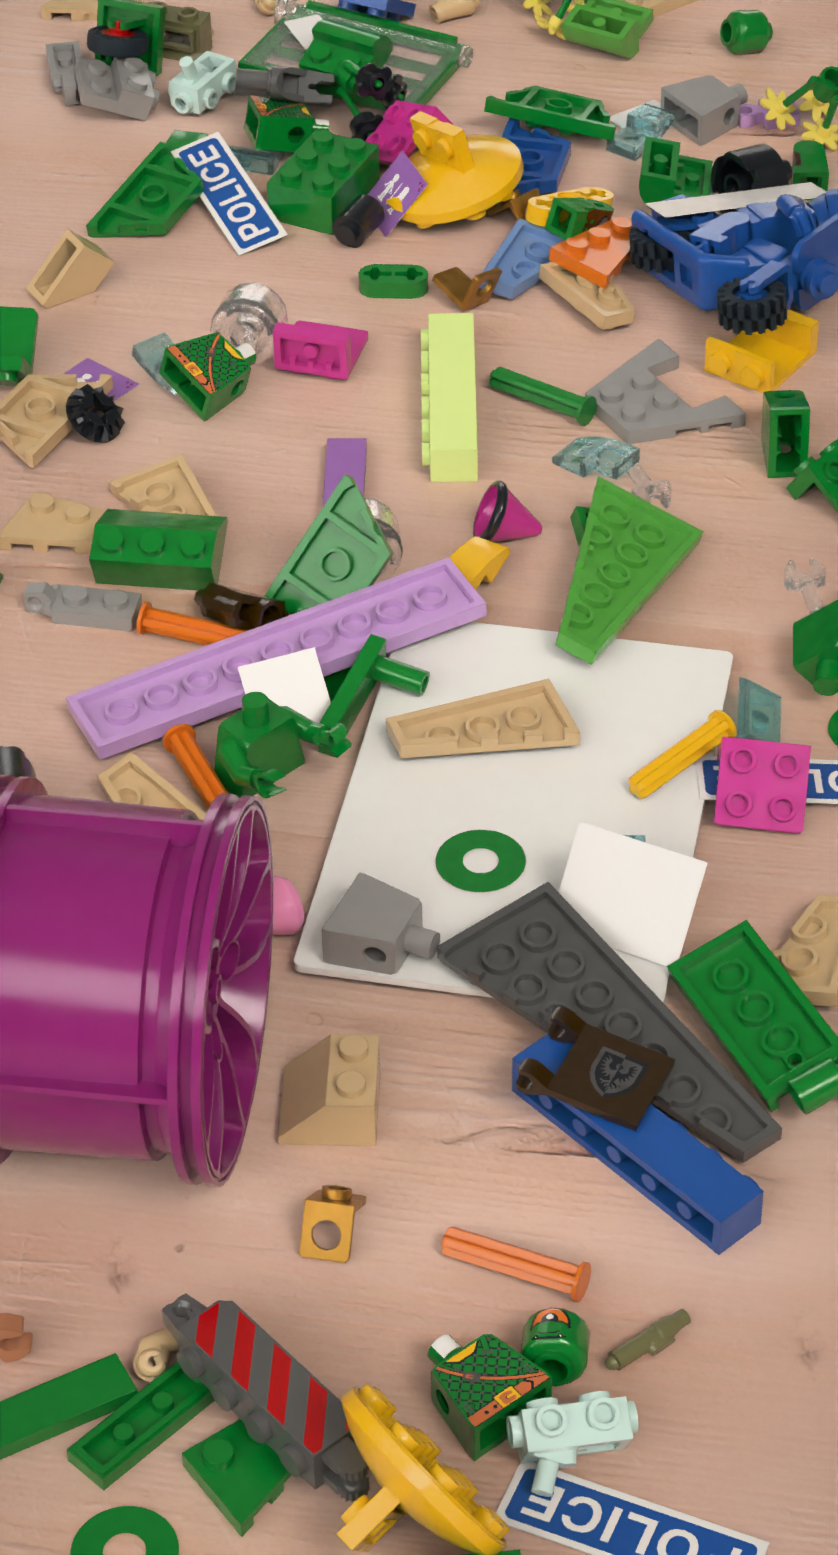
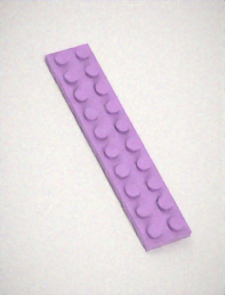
M447 557L66 697L68 711L98 758L102 760L147 742L157 740L163 737L175 725H197L241 708L245 691L237 667L315 647L324 677L352 667L370 634L385 638L386 653H390L487 616L486 602L452 560Z

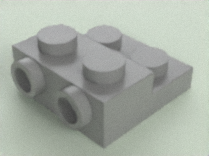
M114 57L111 66H108L97 59L86 60L78 58L74 72L81 105L143 121L147 120L151 109H156L160 96V91L153 88L156 74L153 71H149L147 63L137 57Z

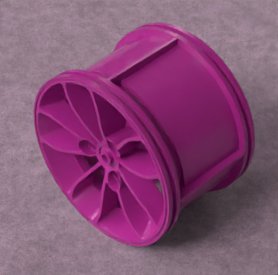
M0 774V1164L10 1156L13 1150L159 1161L167 1153H171L178 1177L185 1184L198 1185L204 1182L207 1186L221 1187L229 1180L242 1149L254 1099L263 1046L271 970L273 936L272 845L266 810L259 797L244 795L238 798L234 794H219L211 803L204 820H199L197 815L191 810L48 795L45 787L37 778L24 776L16 778L15 776Z

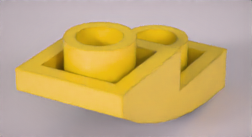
M475 536L460 546L449 558L476 590L482 581L492 583L511 551L507 546Z

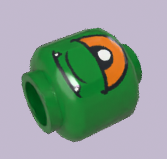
M563 1308L540 1310L530 1316L524 1326L520 1354L552 1376V1386L557 1387L569 1384L580 1378L587 1367L590 1331L585 1321L574 1312Z

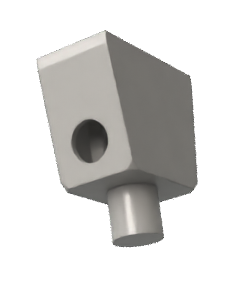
M709 75L668 85L661 88L660 117L696 144L703 146L737 127L740 116V104L747 102V91L742 84L728 87L714 76Z
M359 872L322 928L323 962L389 975L398 973L410 953L432 959L440 943L439 932L423 928L422 903L418 898Z

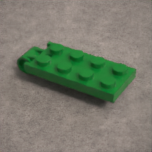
M747 920L667 966L671 979L770 1112L779 1108L777 1100L790 1093L798 1108L805 1115L838 1097L837 1035Z

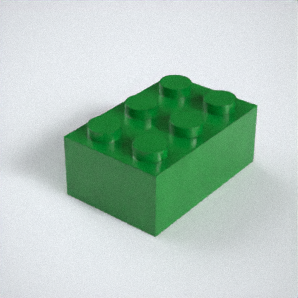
M315 130L267 182L268 206L279 222L333 235V222L357 196L368 195L379 181V145L365 142L359 138L335 135L326 130Z

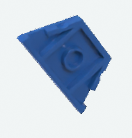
M509 117L502 137L510 140L518 147L524 164L523 175L514 190L519 189L521 195L535 188H538L540 194L557 192L571 156V142L559 136H552L547 131L537 127L531 133L520 128L519 119Z

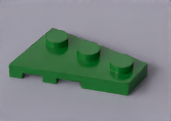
M241 1419L182 1452L184 1468L241 1537L254 1525L253 1518L267 1502L272 1504L284 1491V1483L291 1476L282 1465L279 1455L266 1443L260 1444L256 1442L247 1431Z

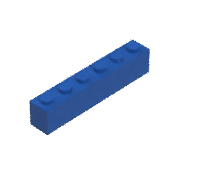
M547 1034L512 1058V1091L715 1253L720 1255L761 1224L764 1191L760 1189L758 1184L751 1177L742 1175L724 1161L715 1149L707 1148L689 1134L680 1122L671 1120L654 1107L653 1104L635 1132L548 1095H529L522 1093L516 1088V1081L520 1076L518 1067L525 1058H533L539 1061L555 1075L574 1043L557 1042Z

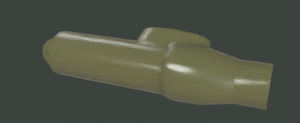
M680 1309L672 1315L662 1317L653 1322L647 1329L609 1352L605 1360L606 1368L620 1371L646 1353L652 1356L660 1353L675 1342L674 1336L683 1327L691 1323L689 1314L684 1309Z

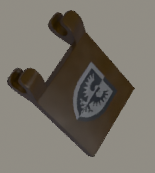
M557 1007L550 1016L552 1024L548 1030V1035L554 1041L574 1043L555 1075L539 1061L533 1058H525L518 1067L520 1076L516 1081V1088L522 1093L529 1095H548L636 1132L673 1069L675 1059L587 1024L567 1007Z

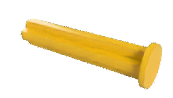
M721 710L711 712L708 716V721L630 776L628 779L630 792L636 794L640 799L647 798L717 747L723 736L736 738L737 730L733 720Z

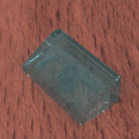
M227 144L243 169L247 172L273 175L284 157V152L256 150L253 147Z
M739 677L737 738L780 742L781 696L746 678Z

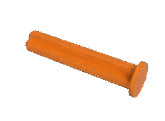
M150 602L142 604L137 618L138 634L145 635L146 632H151L203 645H210L248 631L223 623L153 608Z
M189 724L175 725L165 733L162 740L163 746L168 752L175 755L206 808L209 809L211 803L219 794L229 793L196 742L194 728Z
M454 1226L447 1229L442 1239V1253L445 1256L570 1294L571 1300L574 1302H580L588 1288L591 1276V1264L588 1262L576 1265Z

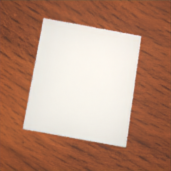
M579 821L559 893L612 949L667 967L680 958L708 862Z

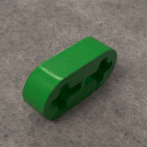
M371 264L361 268L358 273L359 291L363 296L369 298L413 299L424 296L429 290L428 271L419 265Z

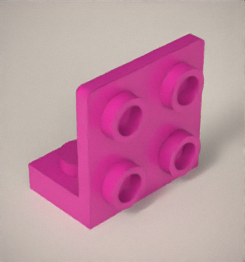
M396 100L386 110L384 119L375 132L368 136L365 142L379 145V164L391 165L402 150L409 158L416 148L412 137L414 131L409 119L413 115L421 111L438 118V120L444 123L454 124L436 106Z
M301 320L297 321L295 325L277 322L273 329L275 369L288 370L293 373L326 376L330 379L347 380L368 341V331Z
M723 736L718 745L717 753L719 772L714 824L718 826L800 834L804 827L811 746Z

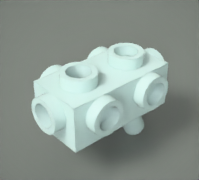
M210 51L203 53L194 62L191 57L185 56L179 61L182 71L169 81L168 87L171 106L179 113L201 114L207 108L212 110L217 106L219 98L224 93L232 94L235 91L236 61L233 58Z
M595 1391L578 1396L579 1402L558 1405V1399L553 1397L532 1400L526 1403L527 1409H521L518 1415L507 1416L506 1431L508 1443L511 1449L518 1448L520 1463L538 1462L531 1492L539 1496L552 1497L558 1468L575 1466L577 1456L624 1450L634 1439L633 1433L638 1432V1414L634 1401H627L626 1396L610 1398L608 1391Z

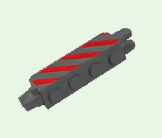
M185 1293L162 1309L163 1323L178 1342L179 1352L177 1353V1360L184 1373L193 1380L198 1378L207 1386L216 1403L224 1411L232 1410L244 1422L247 1431L256 1442L260 1444L266 1443L279 1455L282 1465L292 1476H301L315 1490L325 1483L337 1495L340 1494L341 1499L345 1498L346 1502L349 1500L353 1503V1501H356L361 1496L368 1495L370 1487L369 1477H366L369 1467L359 1453L350 1433L341 1401L233 1301L218 1300L209 1307H206Z

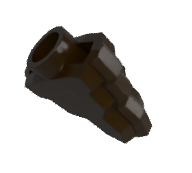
M212 582L205 589L196 591L194 601L200 606L203 616L239 629L251 630L289 616L288 611H286L285 601Z

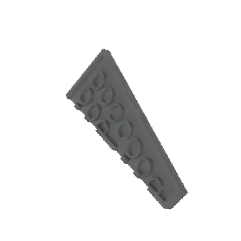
M549 882L437 946V958L445 966L546 1033H548L552 1024L550 1016L554 1009L563 1006L571 1009L587 1024L674 1058V1067L653 1104L740 1162H746L781 1139L782 1127Z

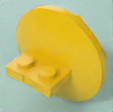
M421 111L409 118L414 131L412 137L414 143L419 148L418 151L410 155L409 159L428 185L401 220L414 223L420 229L462 219L477 220L485 216L487 209L499 202L507 201L513 196V190L519 183L524 171L521 153L513 142L495 135H465L464 129L447 122L444 123L438 120V118ZM393 197L386 200L392 209L403 212L402 202L399 198Z
M368 1383L362 1388L352 1386L340 1398L350 1433L359 1453L382 1487L374 1497L361 1496L341 1516L346 1525L337 1535L352 1551L361 1550L368 1552L406 1513L440 1538L479 1555H496L507 1547L504 1536L511 1530L510 1527L489 1506L485 1507L484 1505L479 1507L472 1499L479 1490L457 1467L454 1469L451 1466L447 1467L445 1464L441 1465L435 1459L442 1451L420 1428L417 1430L414 1426L409 1427L406 1423L402 1425L392 1416L398 1409L376 1386L372 1388Z

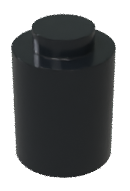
M363 194L357 196L333 222V232L337 240L348 247L357 248L361 246L384 220V209L380 202L370 195Z

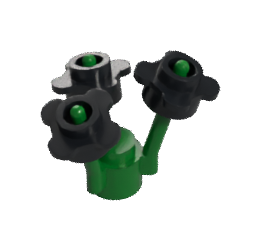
M348 59L342 61L336 67L333 74L334 82L339 85L336 93L344 99L354 116L349 125L353 133L351 138H359L366 141L368 136L375 132L384 119L382 115L377 114L374 116L370 111L361 113L351 94L361 97L373 96L375 100L385 104V111L396 100L404 101L407 94V84L402 81L403 76L396 74L393 77L391 69L387 66L378 68L373 63H367L361 68L354 61Z

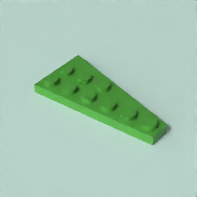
M598 476L555 645L571 653L574 657L592 665L698 546L704 531Z

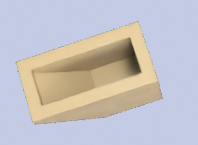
M67 228L26 289L42 306L51 308L93 293L107 276L108 271L115 262L98 245Z

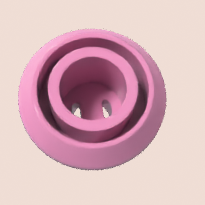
M275 875L273 876V935H296L305 920L301 899L294 885L288 879Z

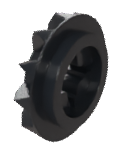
M89 384L80 389L76 388L69 395L66 402V414L73 428L84 438L98 443L112 441L120 434V430L125 424V421L121 418L124 408L116 406L114 403L115 395L107 396L104 394L102 386L93 389ZM94 406L96 411H102L104 415L100 418L97 413L88 411Z

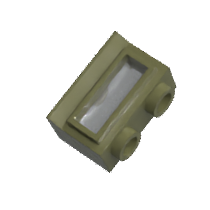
M160 1L148 2L166 6L163 58L180 61L181 58L189 56L194 62L206 51H211L213 47L210 12L199 11L194 7L170 6Z

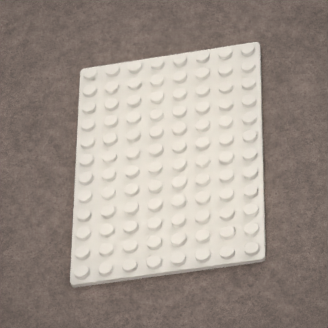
M469 622L392 651L389 656L390 659L430 672L429 682L422 696L384 683L380 685L294 957L295 970L300 973L494 998L445 966L437 958V952L432 959L410 953L398 973L392 975L323 962L322 928L359 872L418 898L422 903L423 928L439 932L440 945L546 882H549L559 892L579 821L694 858L705 800L700 799L696 764L690 765L644 799H640L636 794L630 792L628 779L708 721V716L714 710H724L733 665L732 653L721 650L615 638L591 665L556 646L555 643L558 635L556 631ZM550 679L580 731V745L400 758L386 732V718ZM716 747L706 755L712 756L713 759ZM470 830H492L511 837L522 847L526 857V865L520 877L512 884L495 891L472 892L457 888L442 878L436 867L437 852L445 841L459 833ZM485 848L472 849L463 857L464 866L475 873L492 871L499 863L497 854ZM613 949L657 997L665 1003L670 978L667 967Z

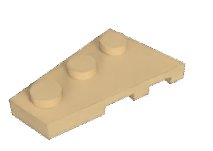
M182 454L109 482L112 494L135 511L217 516Z

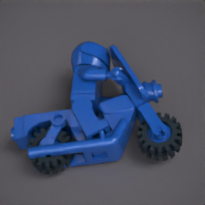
M838 189L828 190L807 203L798 196L783 194L778 197L777 201L748 204L744 208L736 209L737 212H728L722 215H718L713 211L665 218L652 208V216L641 209L635 210L632 214L631 219L634 227H631L629 232L632 264H635L636 268L643 269L700 310L708 312L718 310L719 324L724 326V329L727 331L733 329V333L736 334L745 331V335H752V332L763 334L767 328L773 331L777 329V325L782 326L785 323L784 320H787V310L790 308L792 301L796 309L807 311L821 300L833 296L838 290ZM681 194L663 201L691 198V196L686 197Z

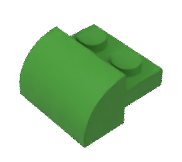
M588 0L585 5L577 3L562 23L563 36L566 41L625 58H633L639 52V39L654 21L653 9L619 0Z

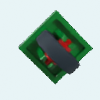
M98 0L97 27L88 30V49L95 53V59L104 62L108 66H111L114 57H137L147 63L149 71L155 72L156 76L161 74L166 6L134 0Z

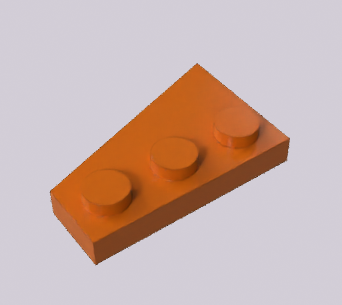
M615 217L608 222L550 247L548 260L606 289L610 284L611 277L613 275L617 276L621 272L622 264L625 261L631 260L629 232L631 227H634L632 220L625 217Z

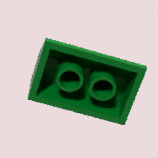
M107 509L95 523L89 562L97 584L197 591L205 589L210 582L218 584L228 519L221 516Z

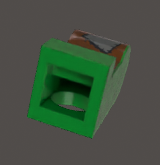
M811 140L797 142L793 147L791 185L812 182L823 190L828 191L829 169L824 146L819 142Z
M554 198L545 229L567 240L570 237L610 221L614 208L604 202L592 199ZM562 209L570 212L567 219L559 223V215Z

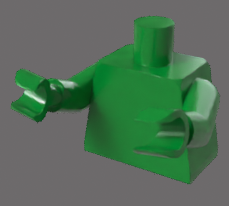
M249 692L242 698V710L222 721L218 727L214 771L226 790L231 794L237 795L238 798L244 795L254 796L257 793L263 798H270L287 790L273 783L286 777L285 775L305 763L300 739L321 747L329 746L331 753L336 758L347 751L352 744L346 738L347 729L344 724L338 723L331 728L330 726L316 723L288 706L277 705L262 692Z

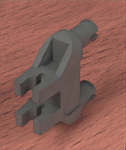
M282 66L268 67V71L237 68L235 95H255L269 99L298 102L312 107H330L333 95H321L316 90L309 88L315 89L319 85L332 87L334 75Z

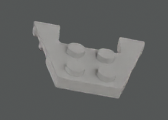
M660 339L651 343L585 393V397L591 395L596 398L597 407L595 415L627 444L676 437V431L692 428L697 429L700 433L709 432L711 425L730 423L731 429L745 426L746 413L726 395L692 408L657 378V376L679 368V355Z

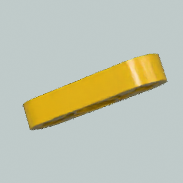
M584 187L532 197L528 200L525 218L534 225L545 227L554 198L592 199L612 206L614 195L611 191L604 188ZM562 209L559 215V223L565 221L570 212Z

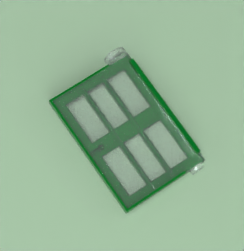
M278 0L274 11L275 26L238 62V68L268 71V67L272 68V66L299 68L298 64L307 49L303 48L284 21L318 14L322 19H328L387 36L392 42L393 51L384 66L391 69L393 77L396 74L403 76L402 81L407 84V94L404 102L426 105L460 66L465 68L470 66L473 58V49L468 45L458 43V37L311 0L306 5L297 3V0ZM333 83L332 87L319 85L315 89L309 88L316 90L319 94L333 95L332 99H342L336 93L339 88L337 83ZM351 94L355 103L385 110V104L375 100L373 96L361 97Z

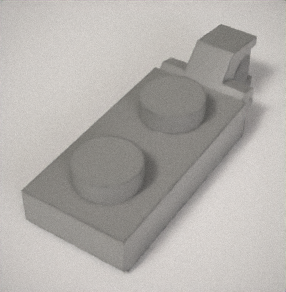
M79 41L45 44L54 92L63 91L65 105L79 104L77 96L78 87L74 72L78 58H82Z
M47 582L28 583L23 593L25 611L52 617V623L128 632L133 630L142 606L141 593L89 588L79 585L54 584L50 586Z

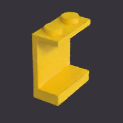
M788 309L787 320H784L785 323L782 326L777 325V329L773 331L767 328L763 334L752 332V335H745V331H741L729 343L709 336L706 339L704 371L761 393L775 391L817 352L819 321Z

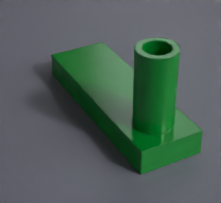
M370 634L322 717L320 724L333 728L336 724L342 723L345 725L348 734L377 681L422 696L427 688L430 672L387 658L386 639ZM318 746V752L335 757L331 753L329 746Z

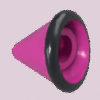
M495 481L487 488L475 515L473 537L477 536L492 542L534 537L541 534V523L510 492L503 481Z

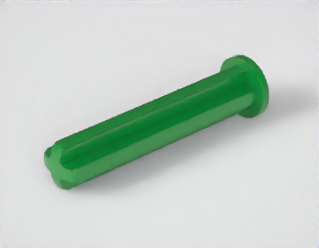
M497 367L490 374L489 384L492 388L575 418L579 425H588L595 415L597 401L594 396L587 395L582 397L503 367Z

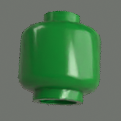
M759 10L732 11L724 19L720 28V38L723 45L735 55L761 53L766 48L773 34L771 23L768 22L765 14Z

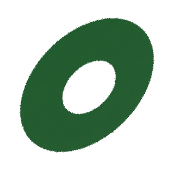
M470 830L459 833L445 841L436 855V867L442 878L457 888L472 892H489L504 888L520 877L526 865V857L522 847L511 837L492 830ZM485 848L497 854L499 863L492 871L475 873L464 866L463 857L472 849Z
M121 1506L102 1511L85 1522L76 1533L70 1549V1555H103V1548L106 1542L113 1536L121 1533H131L140 1537L146 1545V1555H178L179 1543L173 1527L158 1513L142 1507Z

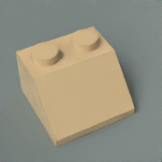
M330 1034L285 1066L278 1135L279 1144L376 1146L381 1076L379 1035Z

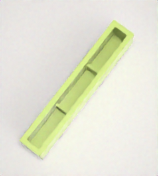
M428 314V329H421L422 466H430V482L478 481L474 314Z

